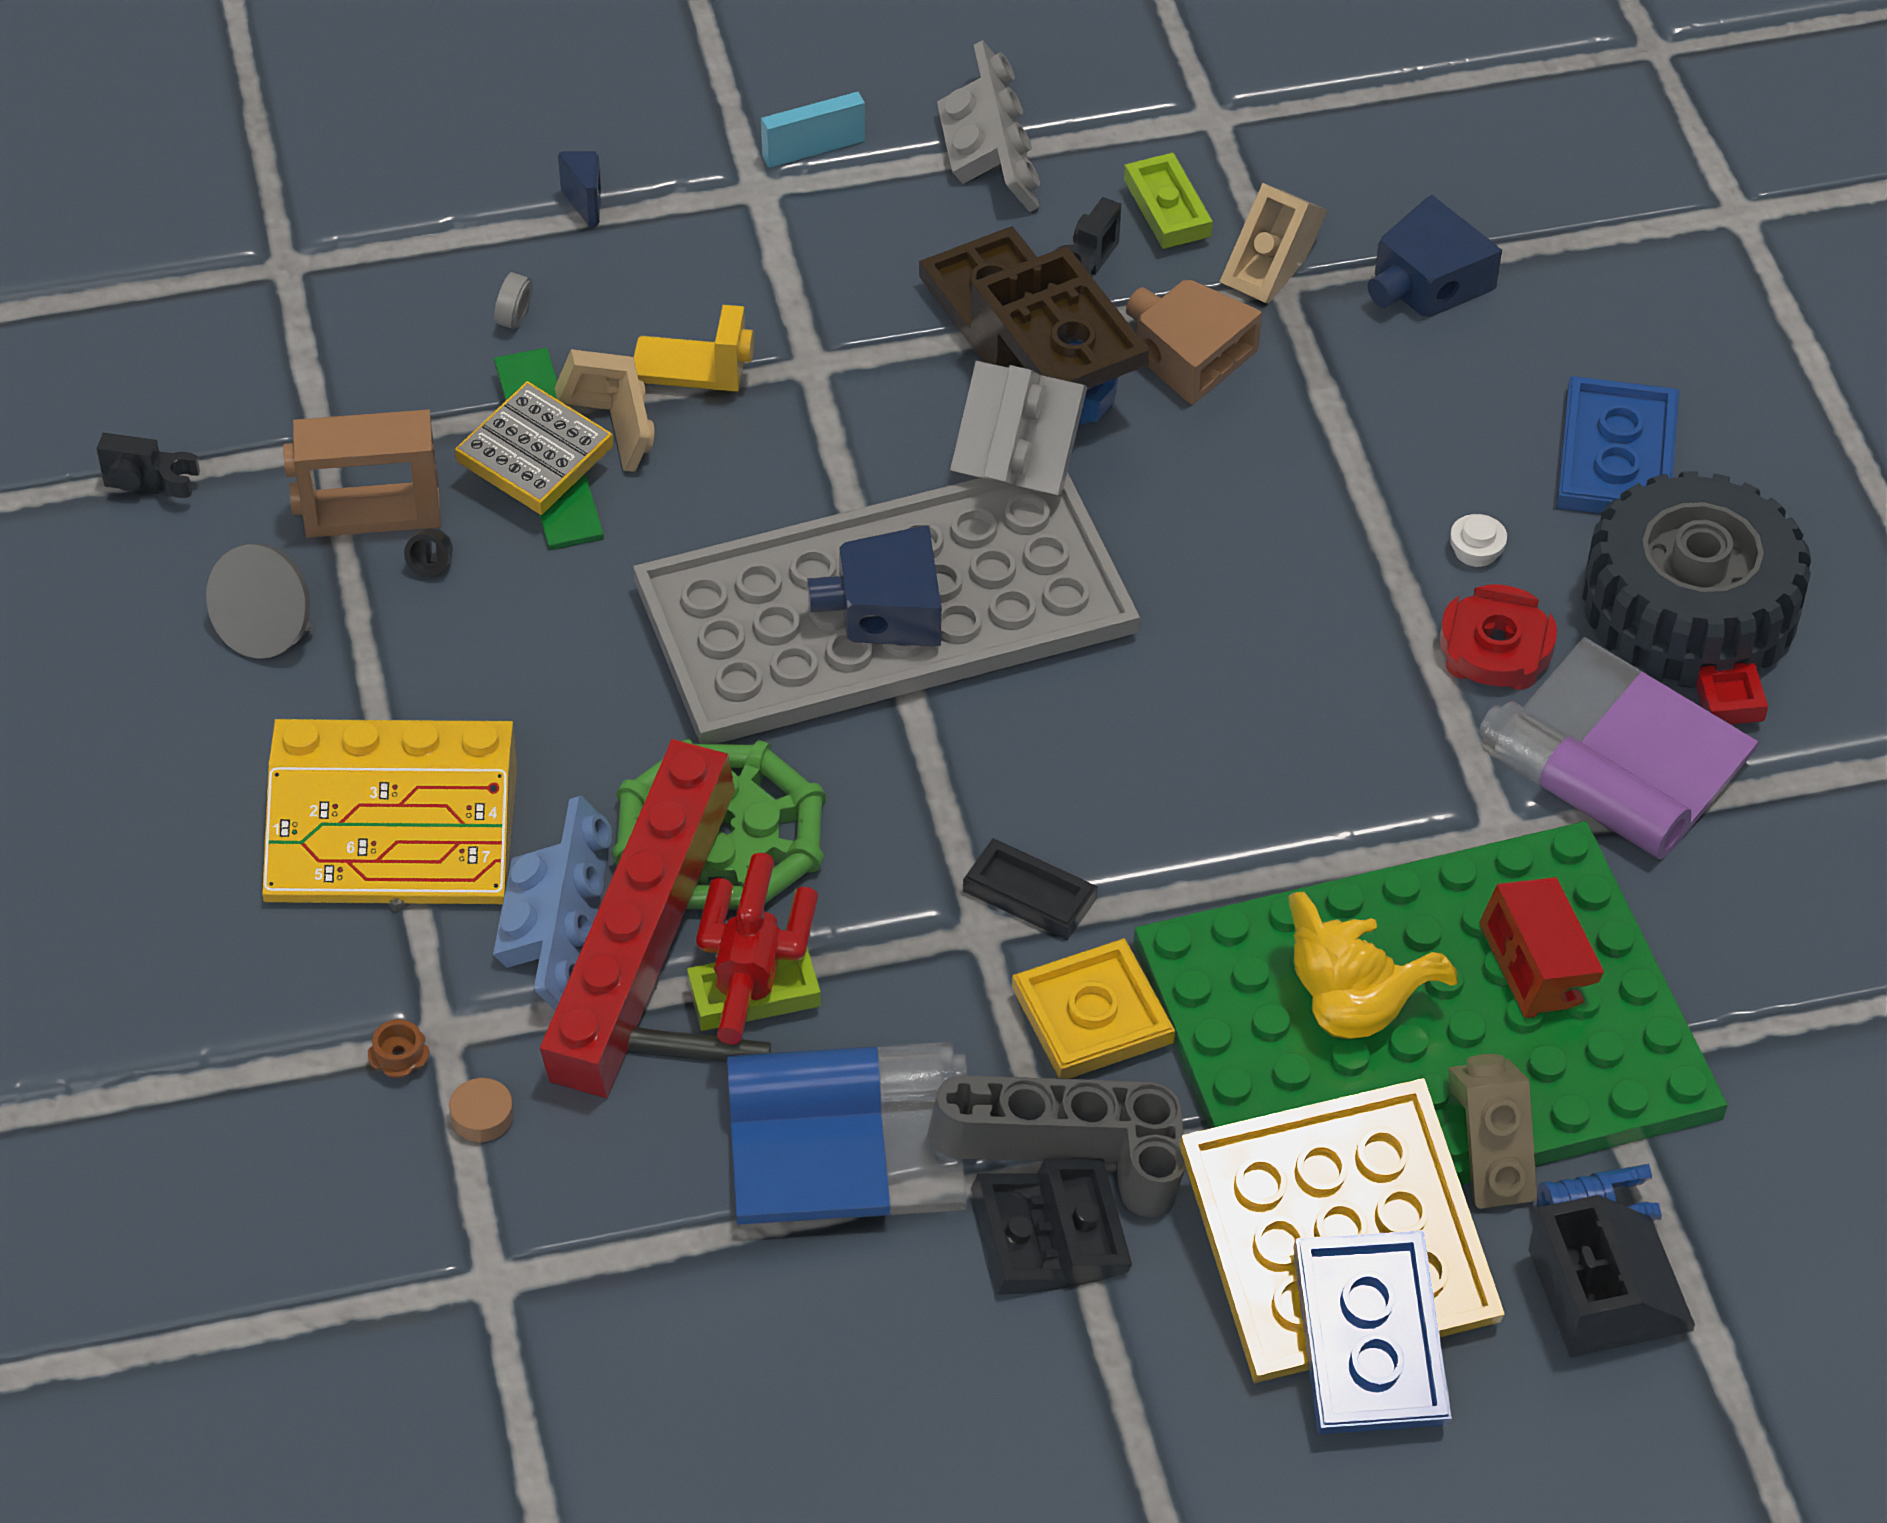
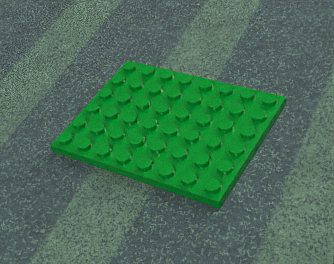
M1587 821L1134 927V945L1151 987L1175 1030L1174 1044L1209 1129L1424 1078L1460 1185L1471 1183L1466 1109L1450 1092L1448 1067L1467 1065L1468 1058L1482 1054H1496L1503 1056L1505 1060L1509 1059L1529 1079L1535 1166L1722 1120L1725 1117L1728 1104ZM1557 877L1604 970V974L1599 983L1585 987L1576 986L1565 991L1579 990L1584 999L1582 1004L1564 1010L1537 1013L1536 1017L1525 1018L1482 931L1479 921L1497 884ZM1295 892H1305L1316 906L1322 922L1336 919L1342 922L1352 919H1375L1377 928L1372 932L1362 934L1359 939L1373 943L1376 948L1384 950L1386 956L1391 957L1395 965L1403 966L1431 952L1444 954L1457 970L1458 984L1450 986L1440 981H1427L1415 989L1397 1017L1381 1031L1368 1037L1352 1039L1332 1037L1318 1024L1312 1011L1313 996L1304 987L1295 970L1294 934L1296 929L1290 911L1289 895Z

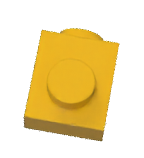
M722 305L715 342L640 336L634 353L638 380L647 384L738 392L744 362H752L754 330L745 329L744 306Z

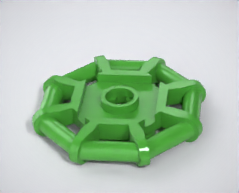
M686 739V740H683V741H682V742H686V743L692 744V742H691L690 739ZM758 740L754 745L694 744L728 753L731 768H743L741 776H737L732 771L735 792L722 823L730 825L732 833L726 835L718 831L686 909L704 908L709 885L699 884H709V877H725L726 880L736 885L733 886L734 889L728 910H738L750 858L755 853H766L775 862L779 863L773 868L765 904L807 872H817L824 861V854L820 849L822 807L827 801V796L822 786L818 783L808 782L772 752V745L761 740ZM662 760L636 779L624 780L616 792V797L620 802L617 844L611 851L616 866L620 861ZM763 776L767 777L785 792L787 796L777 800L772 798L759 787ZM798 820L796 840L791 841L779 838L781 823Z

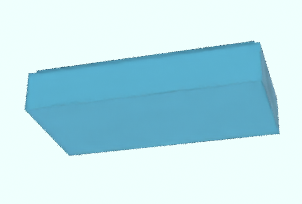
M859 92L762 117V157L768 168L865 142V102Z

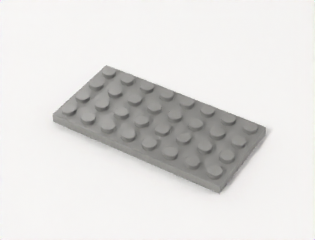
M1068 472L1062 497L978 478L633 566L634 583L700 744H718L1139 633L1140 616ZM929 525L942 607L941 646L855 643L847 638L843 610L810 613L807 578L839 576V547L844 542Z

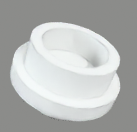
M1482 514L1466 515L1458 519L1451 528V546L1457 558L1467 565L1475 567L1487 566L1493 563L1506 547L1507 532L1504 526L1490 516Z

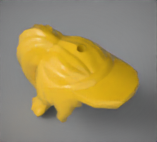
M1295 892L1289 895L1290 911L1296 929L1294 934L1295 970L1304 987L1313 996L1312 1011L1318 1024L1332 1037L1352 1039L1368 1037L1381 1031L1397 1017L1415 989L1427 981H1440L1450 986L1458 984L1457 970L1444 954L1431 952L1403 966L1395 965L1393 959L1386 956L1384 950L1376 948L1373 943L1359 939L1362 934L1372 932L1377 928L1375 919H1352L1346 922L1336 919L1322 922L1316 906L1305 892Z

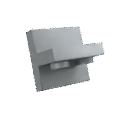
M976 361L950 470L1062 497L1087 386L1042 376L1032 370L1012 365L1007 368Z

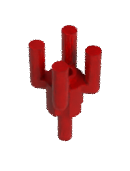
M755 853L751 856L737 916L731 918L726 924L725 921L734 889L730 881L723 878H716L710 882L696 936V944L699 949L704 952L718 953L714 966V971L717 975L715 986L721 993L726 995L717 1031V1038L729 1045L738 1044L742 1039L751 999L754 1001L760 1000L771 992L778 960L797 961L804 957L818 901V893L810 887L797 888L794 893L786 930H780L777 926V918L771 913L764 912L765 900L774 867V859L766 853Z

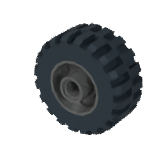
M1698 471L1681 472L1678 478L1670 479L1667 474L1648 479L1645 487L1640 483L1630 487L1620 494V499L1613 500L1603 510L1601 519L1594 528L1583 582L1582 598L1585 601L1584 612L1589 625L1593 629H1597L1596 637L1609 652L1616 649L1618 651L1617 659L1633 670L1638 666L1646 670L1647 675L1661 683L1663 678L1678 681L1679 687L1695 688L1700 667L1715 666L1716 671L1733 669L1734 664L1748 663L1750 665L1755 662L1759 674L1761 667L1766 669L1772 666L1782 657L1784 649L1791 645L1796 635L1811 576L1809 570L1811 563L1809 547L1802 540L1804 534L1792 517L1785 519L1786 510L1772 497L1765 500L1760 496L1761 492L1758 488L1746 482L1739 486L1729 482V476L1715 473L1712 478L1698 477Z

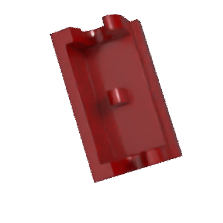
M1557 877L1496 885L1479 924L1524 1017H1536L1537 1013L1564 1010L1582 1004L1584 999L1579 990L1565 991L1576 986L1585 987L1599 983L1604 970Z

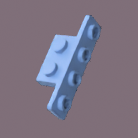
M583 796L569 799L560 844L512 858L493 955L506 968L539 959L534 988L536 993L554 1010L558 1006L598 912L600 896L604 888L603 880L609 846L612 843L611 825Z

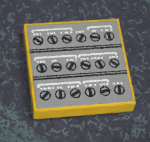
M527 381L455 448L456 462L542 515L613 447V434Z

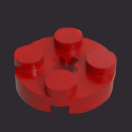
M1500 584L1476 587L1473 596L1466 597L1458 602L1459 596L1453 599L1444 611L1440 631V646L1446 657V668L1449 673L1460 679H1470L1490 686H1509L1514 689L1523 690L1534 685L1537 675L1550 664L1557 639L1556 621L1551 613L1548 619L1546 614L1538 608L1539 600L1525 590ZM1494 630H1502L1505 632V639L1507 640L1498 641L1488 636H1491Z

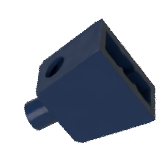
M1430 195L1380 239L1375 267L1376 277L1369 280L1368 292L1372 300L1382 308H1387L1401 299L1421 316L1431 317L1496 289L1502 249L1440 200Z
M929 525L844 542L839 547V576L807 578L810 613L843 610L847 638L852 642L941 646L942 607Z

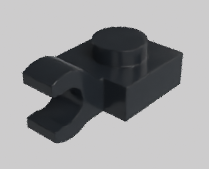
M1102 197L1089 215L1083 214L1080 217L1073 234L1074 244L1063 245L1055 250L1068 246L1090 275L1091 273L1096 275L1119 243L1122 204Z
M103 432L96 448L104 487L158 494L162 485L168 495L176 498H188L192 494L190 479L187 476H183V474L199 476L200 473L197 455L190 452H160L158 442L154 439Z

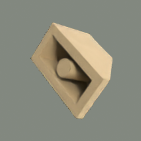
M1262 183L1220 282L1269 304L1307 259L1328 210L1286 191Z

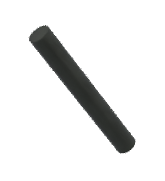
M635 1027L631 1033L627 1051L727 1063V1056L771 1053V1043L741 1039L738 1044L729 1045L721 1042L717 1036Z

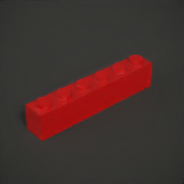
M671 739L539 1049L550 1083L608 1098L628 1050L631 1033L638 1026L734 795L735 787L728 753Z

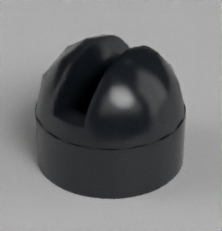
M427 528L415 533L407 542L404 549V557L407 565L413 572L420 576L433 577L440 574L449 565L454 547L450 537L442 530ZM431 541L436 543L438 562H430L432 556Z

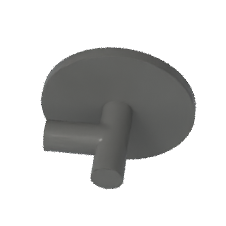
M262 543L245 544L227 551L214 565L206 589L209 617L221 639L236 652L248 657L261 659L277 656L291 649L299 640L306 637L314 629V626L309 621L310 598L305 579L297 565L281 550Z

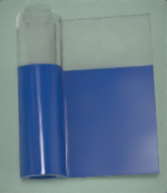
M952 1042L727 1056L737 1225L967 1210L962 1159L948 1157L938 1152L932 1146L928 1137L929 1123L938 1088L945 1080L953 1076L967 1075L965 1053L954 1054Z

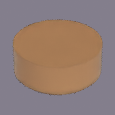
M475 1078L466 1081L456 1088L450 1098L449 1109L452 1126L461 1137L469 1141L487 1142L497 1139L512 1124L514 1112L511 1094L502 1083L494 1079Z

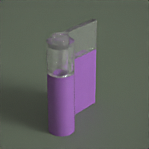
M1583 637L1524 707L1515 701H1510L1503 707L1496 705L1485 716L1479 729V734L1484 737L1482 742L1483 751L1660 860L1675 848L1758 748L1757 740L1586 637Z

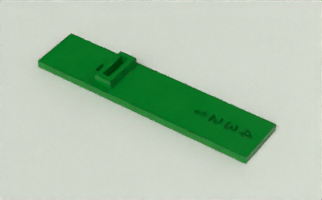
M547 347L494 357V364L505 401L527 381L557 399L555 393L557 378ZM586 474L572 485L542 515L539 514L549 550L604 539Z

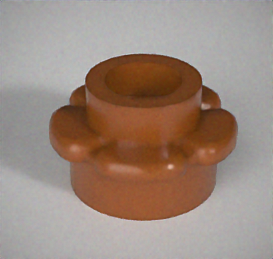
M395 1019L383 1023L373 1034L372 1046L368 1049L369 1063L376 1070L382 1069L384 1074L390 1078L409 1076L415 1069H421L428 1061L430 1051L429 1047L424 1044L426 1041L424 1034L415 1024L407 1020ZM397 1051H405L403 1054L400 1055L393 1054Z

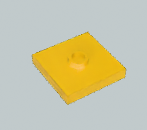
M1125 938L1012 975V989L1059 1079H1070L1174 1043L1175 1030Z

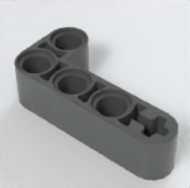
M973 1075L953 1076L945 1080L938 1088L928 1128V1137L932 1146L943 1155L953 1158L1021 1161L1103 1159L1104 1163L1116 1164L1118 1188L1122 1203L1133 1213L1149 1218L1161 1216L1170 1210L1174 1204L1186 1169L1179 1146L1181 1137L1184 1135L1181 1105L1178 1097L1171 1089L1154 1082Z

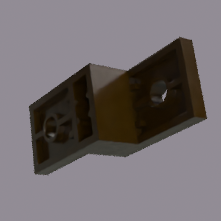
M1011 226L919 261V277L985 363L1007 368L1012 365L1029 369L1042 376L1085 385L1087 389L1149 364V348L1068 246L1037 257L1015 228ZM1073 340L1084 342L1079 345H1069Z

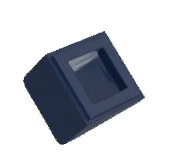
M596 151L559 152L560 186L563 194L588 226H597V223H600L602 191L599 155H597Z

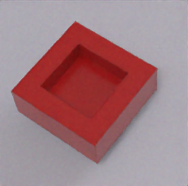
M1755 662L1750 665L1748 663L1734 664L1733 669L1716 671L1715 666L1700 667L1696 689L1702 708L1729 724L1765 721L1768 703Z

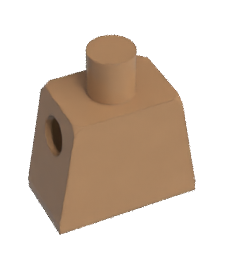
M1193 280L1182 281L1162 298L1145 287H1140L1131 295L1126 305V314L1137 321V335L1149 348V364L1147 367L1191 405L1198 402L1259 350L1262 312Z

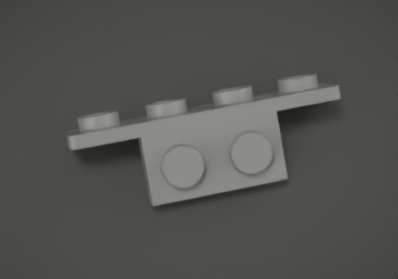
M982 40L973 45L981 78L937 101L951 169L959 181L964 184L1001 164L1006 185L1029 212H1032L1039 208L1035 188L1040 186V180L1027 156V152L1032 149L1031 142L1024 128L1019 123L1018 117L1023 114V108L1010 85V82L1015 79V75L1005 55L1001 52L994 54Z

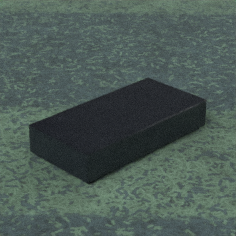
M994 838L963 878V892L1067 941L1097 899L1098 886Z

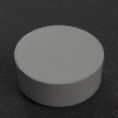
M513 272L507 275L495 305L494 322L496 324L511 329L521 325L532 297L533 283L531 278Z

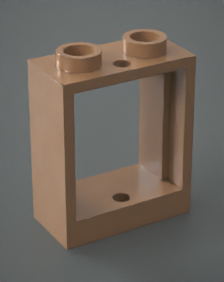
M430 409L293 420V443L283 444L286 478L297 477V482H290L289 484L291 511L293 516L303 515L306 538L441 527L439 481ZM407 462L411 464L412 483L316 490L313 472L315 469Z

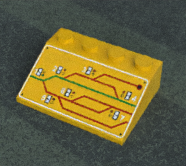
M275 719L268 768L263 901L289 903H390V900H394L393 898H399V900H404V903L503 904L508 878L517 779L513 721Z

